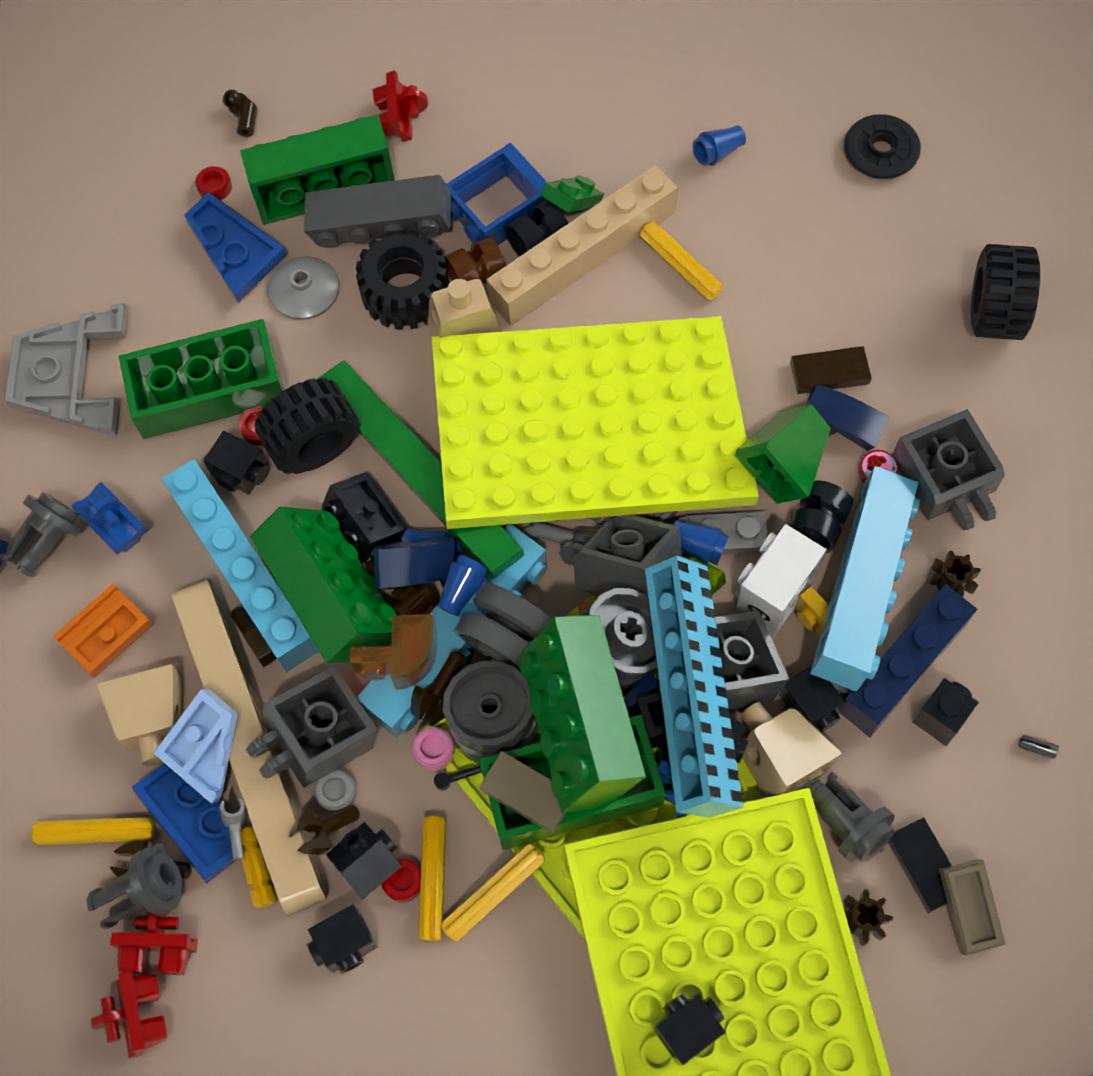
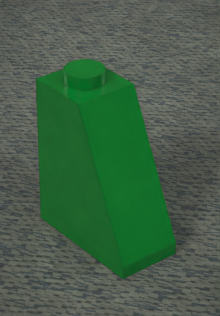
M812 404L781 411L737 449L735 456L777 504L808 498L831 428Z

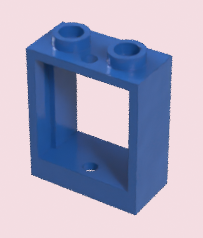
M510 142L446 183L451 190V219L454 221L456 219L459 220L463 225L465 234L472 243L491 236L496 244L499 245L507 240L504 226L521 214L528 216V210L544 199L540 194L547 181ZM507 176L527 200L485 226L465 203Z

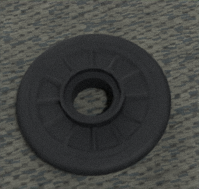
M876 114L864 117L851 126L845 137L844 148L848 160L858 171L870 177L888 179L901 176L914 167L920 156L921 143L916 131L904 120L891 115ZM877 141H885L890 144L892 149L884 152L879 151L873 144Z

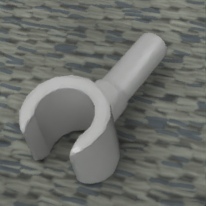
M239 798L240 810L234 814H229L225 811L224 800L220 803L221 821L229 830L233 860L244 858L241 825L245 821L246 812L244 801Z

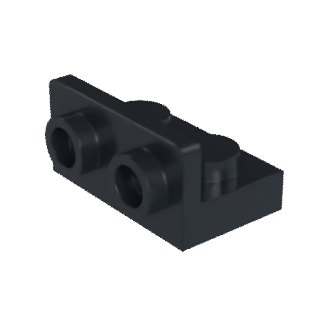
M367 472L329 486L322 504V510L328 511L338 520L339 529L343 536L357 550L360 563L369 560L373 548L403 538L404 532L408 529Z

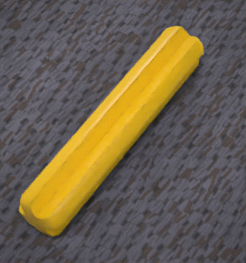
M654 221L643 226L640 232L641 238L704 298L712 301L720 295L723 285Z
M427 816L423 819L419 938L427 942L440 941L442 938L446 821L441 816Z
M149 817L36 821L32 825L31 838L32 842L38 845L151 841L155 836V822Z
M532 843L526 844L442 921L441 925L444 933L454 942L464 937L544 864L545 857L540 849Z

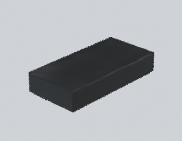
M923 817L895 831L888 844L929 914L947 904L939 869L952 865Z

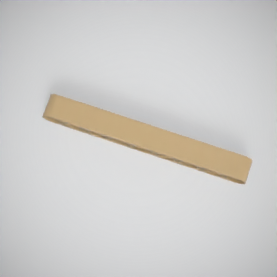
M209 579L171 593L204 689L208 688L238 713L229 761L280 904L287 916L326 900L327 895L313 856L297 851L307 842L304 831L289 837L291 828L298 819V815L282 772L266 779L265 777L263 778L259 771L265 762L276 757L274 750L271 749L254 758L250 757L246 751V748L252 741L260 738L267 731L262 724L261 714L220 602Z

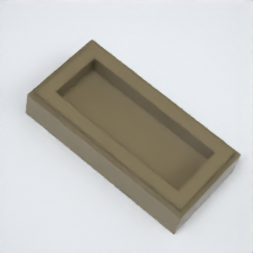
M501 751L479 786L480 791L551 834H554L566 814L561 813L558 799L552 793L551 780Z
M976 859L939 869L960 953L970 955L1006 945L984 860Z

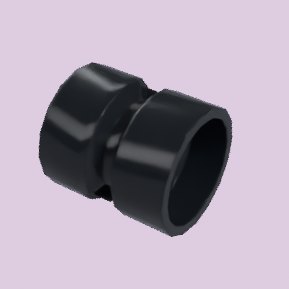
M544 198L528 210V216L521 214L504 226V233L510 246L520 257L566 226L568 221L557 205Z
M815 480L809 497L800 500L799 505L801 508L795 511L789 526L827 549L825 553L833 551L842 531L840 525L846 522L854 500L841 487L830 482Z

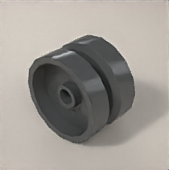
M487 581L482 582L472 600L476 608L484 616L474 612L464 613L453 631L483 656L492 661H501L514 666L521 672L520 653L529 645L528 642L531 643L546 627L552 618L511 591Z
M614 588L598 596L589 607H586L578 615H600L621 691L633 686L645 675L657 668L649 597L646 594L631 588Z
M480 661L464 667L451 679L444 693L443 713L456 748L467 759L479 763L481 758L532 744L537 733L538 722L530 708L531 695L526 677L516 667L501 661Z

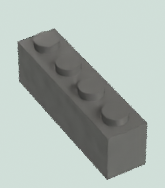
M440 174L305 192L304 232L317 246L324 248H333L339 243L347 242L365 244L369 243L371 239L382 238L381 235L387 232L390 236L395 235L396 230H404V234H410L412 230L422 235H435L439 231L451 230V190Z

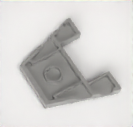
M125 304L111 305V310L97 315L93 311L80 315L79 320L60 326L59 322L13 336L5 397L7 404L11 408L104 434L116 435L119 405L115 399L81 400L87 342L92 339H124L128 314Z

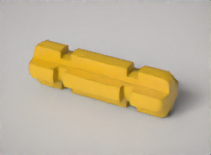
M253 826L241 829L244 857L241 859L247 884L252 888L250 896L253 906L257 909H262L275 904L277 899L273 886L269 885L271 877Z

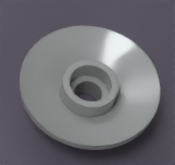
M297 257L286 261L275 270L268 285L269 298L275 309L282 315L298 320L311 319L325 313L336 301L339 293L338 277L334 269L321 259ZM301 280H306V282L302 284L297 283Z

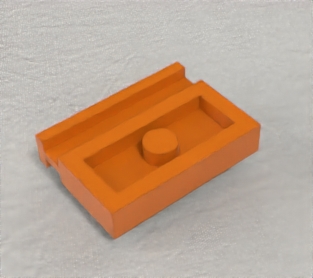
M112 583L53 637L95 678L153 624Z

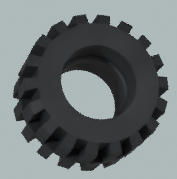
M396 230V234L391 236L388 232L381 235V240L373 239L368 243L370 249H363L360 253L361 261L356 263V278L363 305L366 310H369L370 316L374 320L380 318L381 325L385 327L394 324L396 330H403V327L406 325H410V329H416L420 322H424L427 325L430 295L435 291L448 288L449 285L444 255H442L441 248L438 244L433 245L432 239L426 235L420 238L419 232L411 230L410 234H404V230ZM400 274H414L420 277L408 286L395 287L387 284L393 277Z
M986 244L977 262L972 288L971 325L976 337L1011 340L1025 339L1035 318L1040 290V260L1036 248Z
M313 378L296 383L278 393L261 409L254 426L257 436L276 468L286 474H300L317 469L342 454L357 437L360 422L339 386L333 380L328 381L327 378L315 380Z

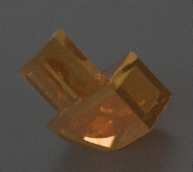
M433 614L392 615V647L351 648L350 664L355 675L361 676L365 680H382L386 675H391L396 690L412 687L422 681L432 669L436 659L437 627Z

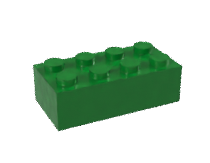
M378 114L361 117L335 126H326L300 135H291L285 139L257 144L240 150L248 183L263 225L304 215L305 192L395 180L388 145Z
M264 319L118 356L130 417L143 439L242 414L247 409L254 407H265L267 402L284 390L272 339Z
M279 506L249 537L326 663L374 661L405 633L397 621L396 612L384 601L377 590L378 588L375 587V579L365 571L358 559L357 550L347 542L339 529L338 520L331 513L323 510Z
M600 615L554 617L520 653L521 673L526 677L531 695L530 708L532 714L537 718L541 734V750L543 755L547 757L552 776V793L558 799L561 813L607 808L646 777Z
M642 715L630 717L629 719L646 777L607 808L566 812L554 834H551L488 796L502 850L664 806L666 793ZM540 742L505 752L551 780L552 776L547 757L542 753ZM499 754L479 759L483 778L486 777Z

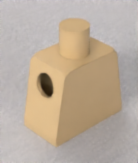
M455 279L449 283L448 288L435 291L430 295L427 325L432 337L439 336V338L449 335L503 332L481 279L471 281Z
M172 664L97 683L98 691L118 743L126 750L140 749L143 766H154L164 763L154 752L183 714V679L177 669Z
M756 702L741 714V718L751 729L750 734L746 738L749 742L742 758L765 798L803 788L826 774L842 754L796 709L790 708L772 718L760 702Z

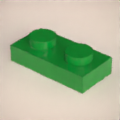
M577 175L574 178H561V180L546 182L540 196L571 213L592 208L602 201L604 193L594 188L596 184L592 180Z

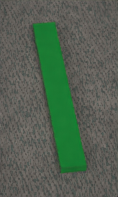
M344 360L319 378H327L328 381L333 380L339 386L359 418L360 429L358 432L447 528L442 463ZM501 525L448 529L468 552L487 568V572L493 579L525 556L523 549Z

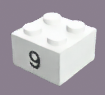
M787 524L783 526L778 535L771 532L759 550L762 555L756 565L750 562L737 581L740 585L734 594V597L738 599L735 613L759 610L770 636L774 638L795 609L799 596L816 579L827 549Z

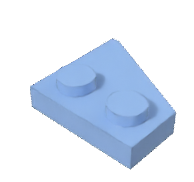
M205 688L199 691L155 750L154 754L212 804L218 802L222 797L238 713L211 690Z

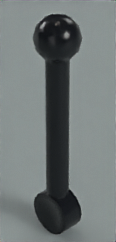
M477 765L450 775L444 772L438 773L434 777V784L438 790H446L452 782L482 773L481 767Z

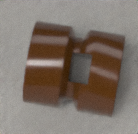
M491 236L472 243L469 251L460 248L444 256L451 281L455 279L466 281L481 279L482 284H487L486 279L507 266L498 245Z

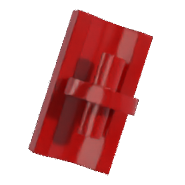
M393 70L386 73V84L373 88V100L380 111L387 109V112L378 114L384 136L397 134L403 142L412 140V119L418 118L419 113L427 108L428 98L424 92L417 90L416 85H402L398 81V73Z
M149 912V916H136L134 922L135 929H147L148 933H111L110 946L118 949L117 965L118 971L121 973L132 970V974H145L147 951L160 952L158 973L184 975L189 952H197L198 939L190 938L189 934L165 933V930H178L179 917H166V914L155 915Z
M132 970L119 973V980H116L120 1010L115 1008L114 996L104 997L100 999L103 1014L90 1019L92 1029L105 1028L107 1043L121 1040L118 1025L123 1023L129 1059L142 1056L145 1048L157 1045L167 1039L163 1015L140 1020L138 1005L159 1001L160 993L157 976L142 975L133 977Z

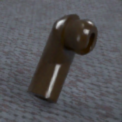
M234 89L228 90L223 96V103L238 118L237 133L243 137L253 136L257 115L256 105L244 94L238 93Z

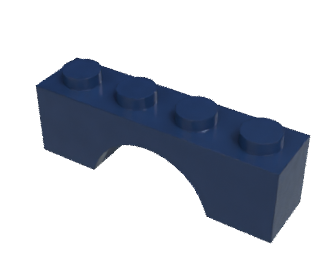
M945 584L880 658L879 667L872 680L866 678L857 692L853 690L846 697L840 714L871 738L924 672L967 626L978 609Z

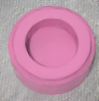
M426 728L418 733L414 739L413 754L420 766L427 770L443 769L454 757L455 748L453 740L448 732L441 728Z

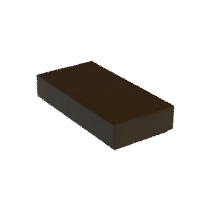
M864 346L791 356L790 364L797 394L811 393L816 385L830 389L867 385L870 384L872 379Z

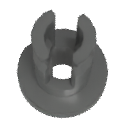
M44 492L38 498L27 495L23 504L32 511L13 536L11 546L7 552L0 555V558L5 562L9 561L17 565L40 532L41 535L17 568L18 571L30 577L35 576L36 572L34 570L48 557L64 532L77 536L82 529L74 522L79 516L75 511L52 495Z
M834 772L828 775L825 785L818 779L810 787L813 802L821 819L843 840L839 848L842 856L849 862L856 859L860 862H866L878 852L882 853L885 850L883 847L894 834V829L891 825L895 815L887 807H881L873 812L851 789L837 781V775Z
M163 844L142 849L130 858L128 872L110 881L105 888H96L88 894V911L92 912L127 893L129 898L109 909L110 916L100 922L101 928L110 929L118 923V920L129 919L146 909L155 915H165L176 909L180 903L183 887L180 871L175 862L165 855Z

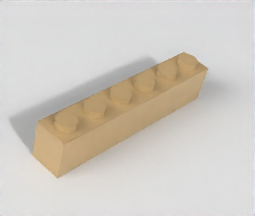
M656 165L652 166L486 279L488 296L493 307L512 326L641 237L640 232L646 223L654 221L659 224L674 214L677 206L678 187Z

